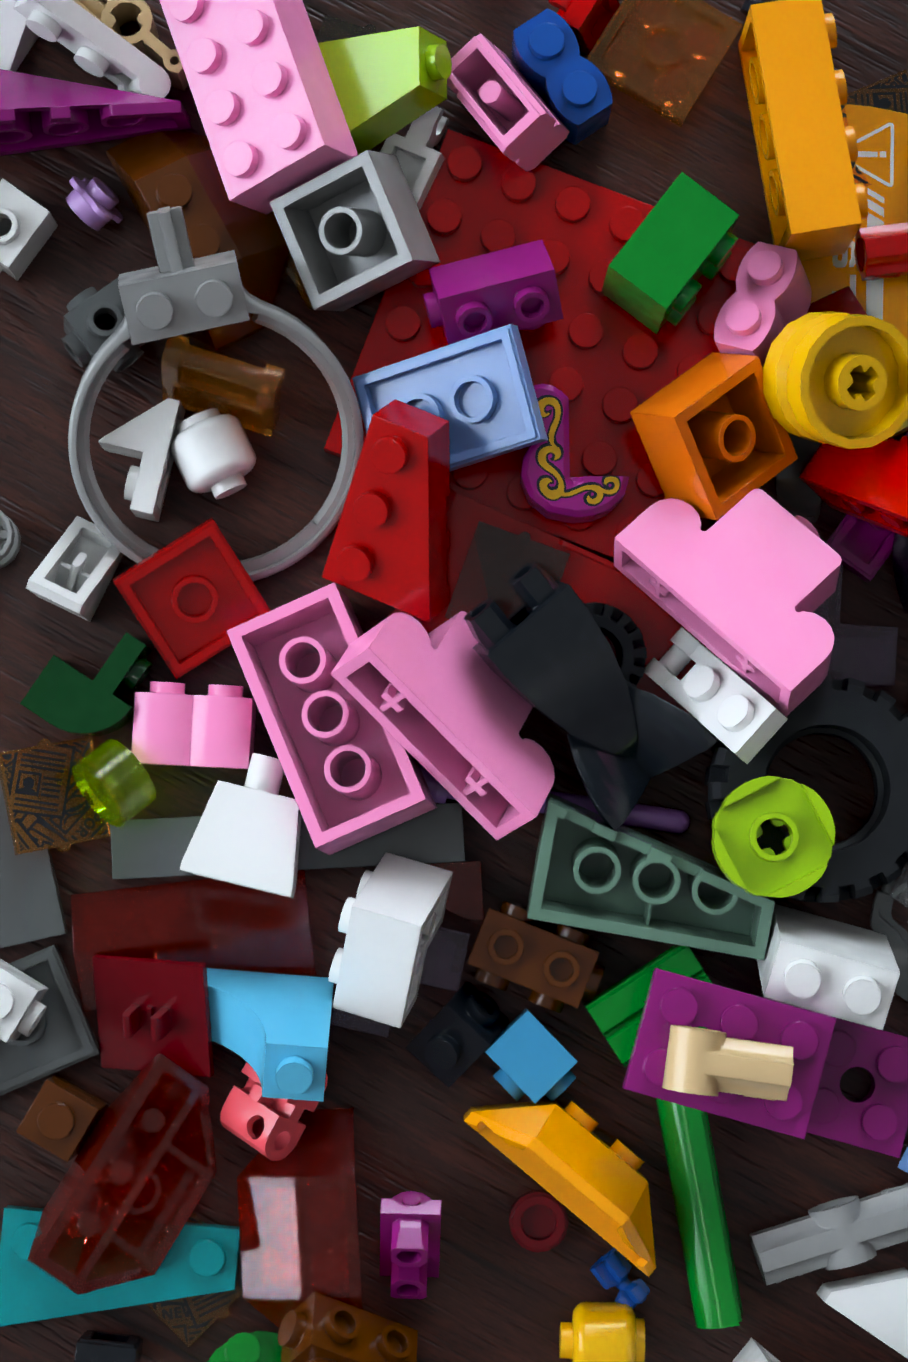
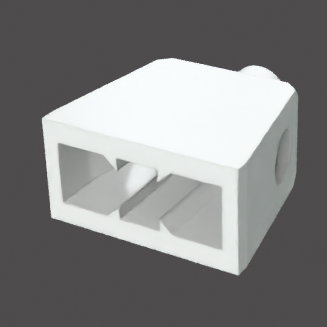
M252 753L244 786L218 780L182 859L181 871L294 899L297 884L302 814L295 799L279 795L284 775L279 759Z

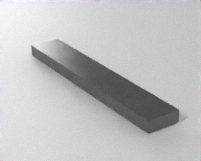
M460 803L436 804V809L332 855H327L315 848L302 817L298 870L377 866L386 852L425 864L465 862L462 806ZM202 816L110 821L112 880L195 876V874L181 871L180 866Z

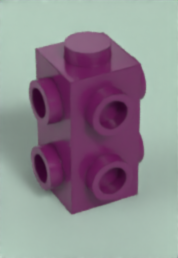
M542 239L428 268L433 292L423 294L431 328L442 326L448 345L508 324L517 325L519 330H534L546 323L564 319L555 269Z

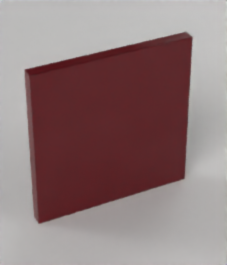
M95 955L92 957L101 1068L211 1077L214 1074L206 963L110 955Z

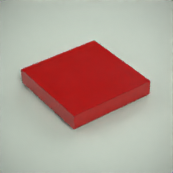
M213 517L113 578V583L176 679L231 646L227 630L271 611Z

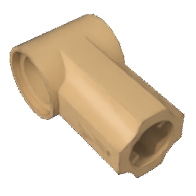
M682 1025L670 1026L662 1088L704 1096H719V1092L743 1095L744 1097L787 1101L792 1083L794 1047L726 1037V1032Z

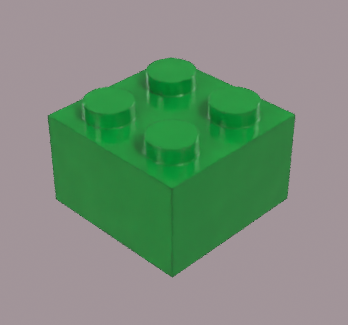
M681 172L609 264L601 293L656 335L667 321L676 327L697 299L695 296L703 286L698 280L703 275L712 281L731 256V250L739 239L732 234L739 214L685 173Z

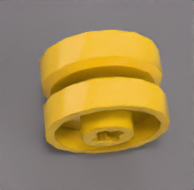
M834 311L811 312L788 323L771 343L763 365V394L772 416L790 434L822 444L828 443L846 449L873 447L892 437L908 419V340L893 324L870 315Z

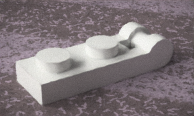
M18 0L13 9L27 18L26 25L32 32L47 41H58L75 54L73 59L78 66L94 76H105L118 86V90L165 98L169 93L171 80L168 73L161 66L73 0Z
M681 627L670 639L674 643L673 646L659 661L653 658L645 667L644 673L742 761L748 764L788 719ZM693 660L696 664L680 681L676 676Z

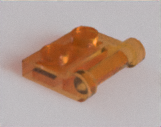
M182 335L168 338L161 360L163 401L167 398L180 400L184 409L197 413L217 408L220 414H230L237 417L243 428L270 437L273 436L280 416L281 387L285 375L284 368L272 364H267L265 368L258 367L189 344V337Z

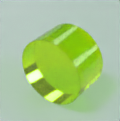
M108 739L72 767L75 783L83 797L94 811L112 826L121 827L156 799V790L146 769L136 756L117 740Z

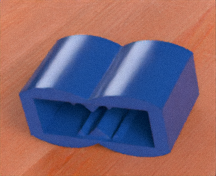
M547 8L513 30V64L570 131L565 140L576 145L608 124L613 104L609 84L602 72L592 62L580 56L577 38L569 24L559 14Z

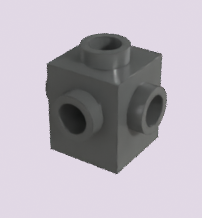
M118 278L99 291L93 286L85 289L76 295L66 306L69 312L64 315V332L67 335L61 340L68 353L80 367H84L91 361L100 346L117 329L124 318L125 313L118 288ZM147 342L136 345L131 344L130 350L117 362L113 370L119 373L136 362L144 353L141 346Z

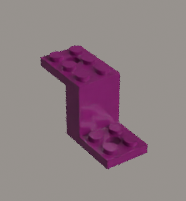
M654 968L622 1088L805 1140L807 1132L900 1158L908 1128V1037ZM670 1026H701L711 1030L726 1032V1037L794 1047L792 1083L787 1101L744 1097L743 1095L719 1092V1096H704L662 1088ZM862 1067L870 1075L871 1089L867 1096L861 1100H848L843 1096L840 1089L841 1077L850 1068Z

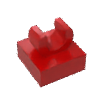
M548 0L549 4L559 8L557 14L573 30L579 44V50L593 57L622 11L618 0Z

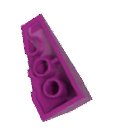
M0 69V156L129 138L160 131H178L192 128L190 116L181 101Z

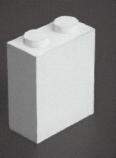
M775 904L765 959H757L763 997L883 1030L900 976V971L887 936L872 930Z

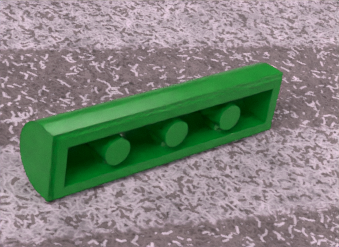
M656 1098L696 1328L720 1329L740 1326V1322L743 1319V1308L708 1112Z

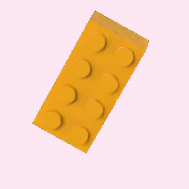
M778 0L750 5L738 43L773 245L797 250L801 261L845 254L862 224L861 219L868 217V201L864 184H855L851 162H856L858 158L857 139L853 126H844L841 105L847 104V84L843 70H834L831 49L837 47L835 19L832 13L824 14L822 0Z

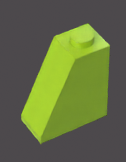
M420 26L318 43L358 155L372 149L447 99V79L451 74L452 62L446 41Z

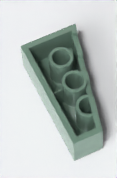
M549 792L546 798L528 897L527 919L759 960L765 959L775 900L772 897L752 896L732 884L719 867L624 825H621L614 831L603 821L599 814Z

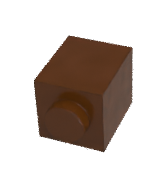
M56 1074L46 1079L16 1132L62 1160L69 1162L78 1155L107 1104Z

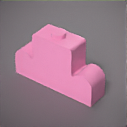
M753 489L707 531L701 530L700 516L692 505L683 500L669 498L659 500L649 506L614 537L613 566L783 715L787 717L822 684L828 675L835 638L832 627L828 622L813 612L836 591L842 558L834 549L820 539L818 531L806 518L800 515L793 516L765 491Z
M460 611L430 633H427L422 624L413 616L403 612L393 613L354 640L331 672V675L497 841L536 818L554 784V766L549 755L534 740L522 739L519 736V731L533 706L496 675L473 649L478 642L464 619L465 615L468 614L467 612Z

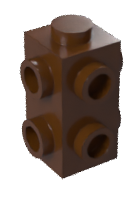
M505 901L500 912L488 907L466 961L467 964L477 967L474 979L503 991L507 990L510 981L529 988L532 991L528 1001L560 1014L565 1003L578 1008L582 997L590 1000L594 998L605 967L596 964L600 952L587 947L591 936L558 924L555 934L533 926L534 920L527 919V910Z
M318 1292L312 1293L295 1310H290L283 1318L278 1331V1344L282 1346L281 1362H417L418 1330Z

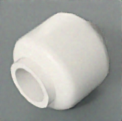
M211 408L192 415L176 426L178 435L172 440L170 451L190 491L195 493L212 491L214 498L217 500L230 496L247 486L243 476L248 474L255 466L256 454L237 417L230 414H220L217 408Z

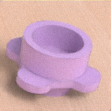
M76 176L69 180L74 189L65 198L72 211L89 227L99 231L111 219L118 224L123 220L122 214L115 208L119 203L118 197L103 181L97 177H93L91 180L87 178L80 180Z

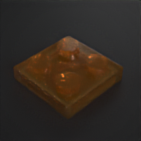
M623 0L587 59L602 72L610 85L679 127H682L739 36L743 25L703 0Z

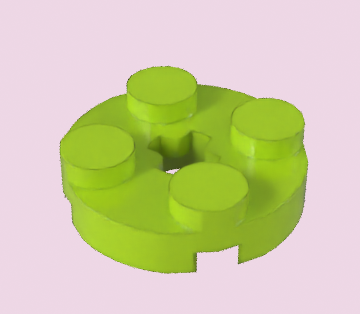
M764 776L743 783L724 799L712 819L711 844L719 868L732 884L752 896L784 898L805 891L822 877L832 855L836 830L828 806L813 789L802 783L799 784L792 779ZM768 819L774 827L785 825L789 832V836L782 840L785 850L775 855L770 847L761 849L757 843V838L763 834L760 825Z

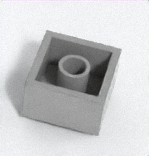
M366 150L269 202L314 310L345 311L440 262L397 156L394 154Z

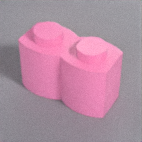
M758 241L746 253L739 266L736 276L737 292L725 302L717 316L714 326V341L720 353L758 356L763 367L774 339L788 323L807 314L811 303L812 291L797 250Z
M150 682L149 692H135L131 763L248 770L252 753H254L256 702L254 698L243 697V686L211 684L208 685V695L185 694V683Z

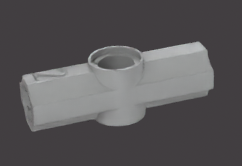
M908 1182L860 1199L856 1195L834 1199L809 1209V1215L750 1233L751 1247L764 1283L766 1285L777 1284L786 1279L801 1276L824 1267L826 1270H838L855 1266L877 1256V1250L908 1241Z

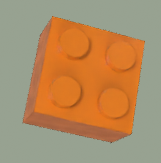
M712 352L630 412L665 498L679 499L687 502L694 507L700 518L718 520L750 491L759 489L798 459L789 433L772 416L764 397L763 367L758 356Z

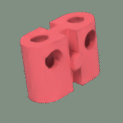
M246 1062L241 1072L249 1078L244 1088L233 1086L220 1112V1122L225 1129L271 1161L282 1160L293 1151L306 1128V1125L299 1121L304 1109L314 1112L319 1101L262 1097L261 1082L254 1069ZM326 1073V1080H325V1089H326V1087H327V1082H328L327 1073Z

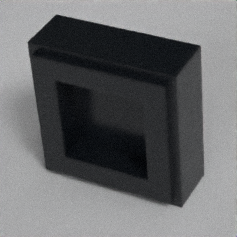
M87 1330L76 1343L74 1362H140L143 1339L137 1335Z

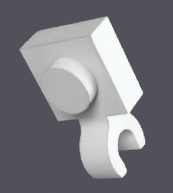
M437 106L414 120L406 137L395 133L387 138L380 151L397 156L418 209H421L445 159L441 152L432 149L441 140L449 122L447 117L442 116L443 109Z

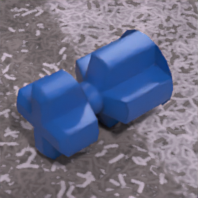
M615 1248L604 1254L590 1268L591 1273L604 1289L616 1286L619 1290L614 1300L615 1303L627 1304L634 1309L638 1304H642L650 1293L649 1287L641 1278L633 1281L628 1279L627 1276L632 1266Z

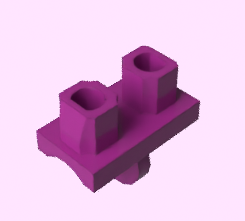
M416 1191L401 1192L393 1196V1198H381L380 1276H391V1297L424 1299L427 1297V1277L439 1278L442 1200H432L427 1195Z

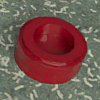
M532 1190L519 1196L513 1203L509 1212V1227L513 1238L521 1247L533 1252H545L555 1248L564 1239L568 1229V1215L564 1205L549 1192Z

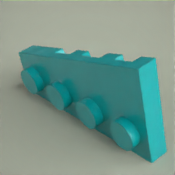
M7 1205L4 1207L0 1241V1327L235 1290L237 1287L242 1227Z

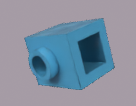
M527 1008L502 1030L492 1045L485 1051L500 1067L493 1077L516 1101L526 1094L535 1104L544 1095L552 1102L576 1079V1076L570 1069L578 1061Z

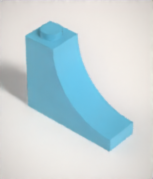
M207 968L212 1041L232 1050L254 1069L261 1082L262 1097L324 1102L334 983L329 982L328 977Z

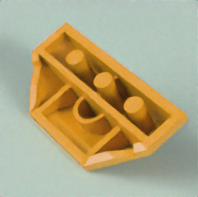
M542 1100L536 1104L531 1101L470 1107L463 1116L464 1121L587 1224L646 1276L649 1277L656 1269L649 1184L644 1175L638 1171L644 1163L638 1155L618 1139H616L611 1147L604 1143L592 1132L599 1123L572 1100L565 1109L555 1100L552 1102L550 1100Z

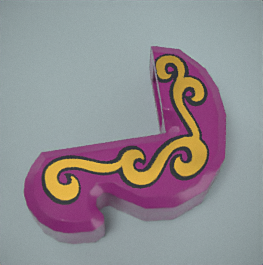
M534 385L548 440L530 446L522 460L520 485L528 504L547 519L573 524L592 522L606 516L622 501L629 477H570L569 398L552 385Z

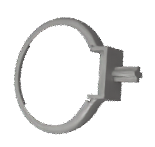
M182 206L159 208L157 211L146 213L158 266L119 274L118 288L125 313L124 318L89 362L73 401L68 431V454L72 477L82 504L95 526L122 554L135 563H139L157 552L159 549L139 538L122 523L105 500L97 483L91 461L89 435L92 413L100 389L117 362L130 350L131 344L136 345L249 321V313H253L252 319L255 323L285 336L305 352L319 368L335 398L342 429V450L337 476L327 499L314 518L299 533L277 548L259 556L240 560L252 581H256L283 571L303 559L338 524L364 444V431L359 404L346 372L319 336L294 315L253 296L244 288L235 250L193 258Z

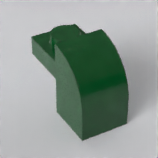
M126 632L94 680L53 655L20 704L49 724L68 733L84 737L110 734L122 728L133 719L134 708L121 700L120 697L125 689L134 693L142 684L152 667V664L146 660L152 650Z

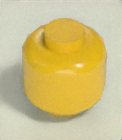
M581 1302L573 1310L572 1322H560L559 1358L571 1359V1362H644L645 1321L643 1318H635L632 1307L627 1304Z

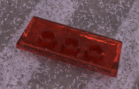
M305 870L297 871L294 899L211 878L71 895L73 955L84 1012L97 1010L92 957L95 955L206 963V968L317 977Z

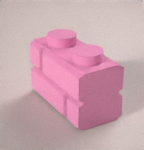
M481 33L474 36L451 58L452 70L450 77L447 79L448 87L457 94V98L500 151L513 162L515 161L525 171L529 172L537 167L567 138L570 131L507 55Z

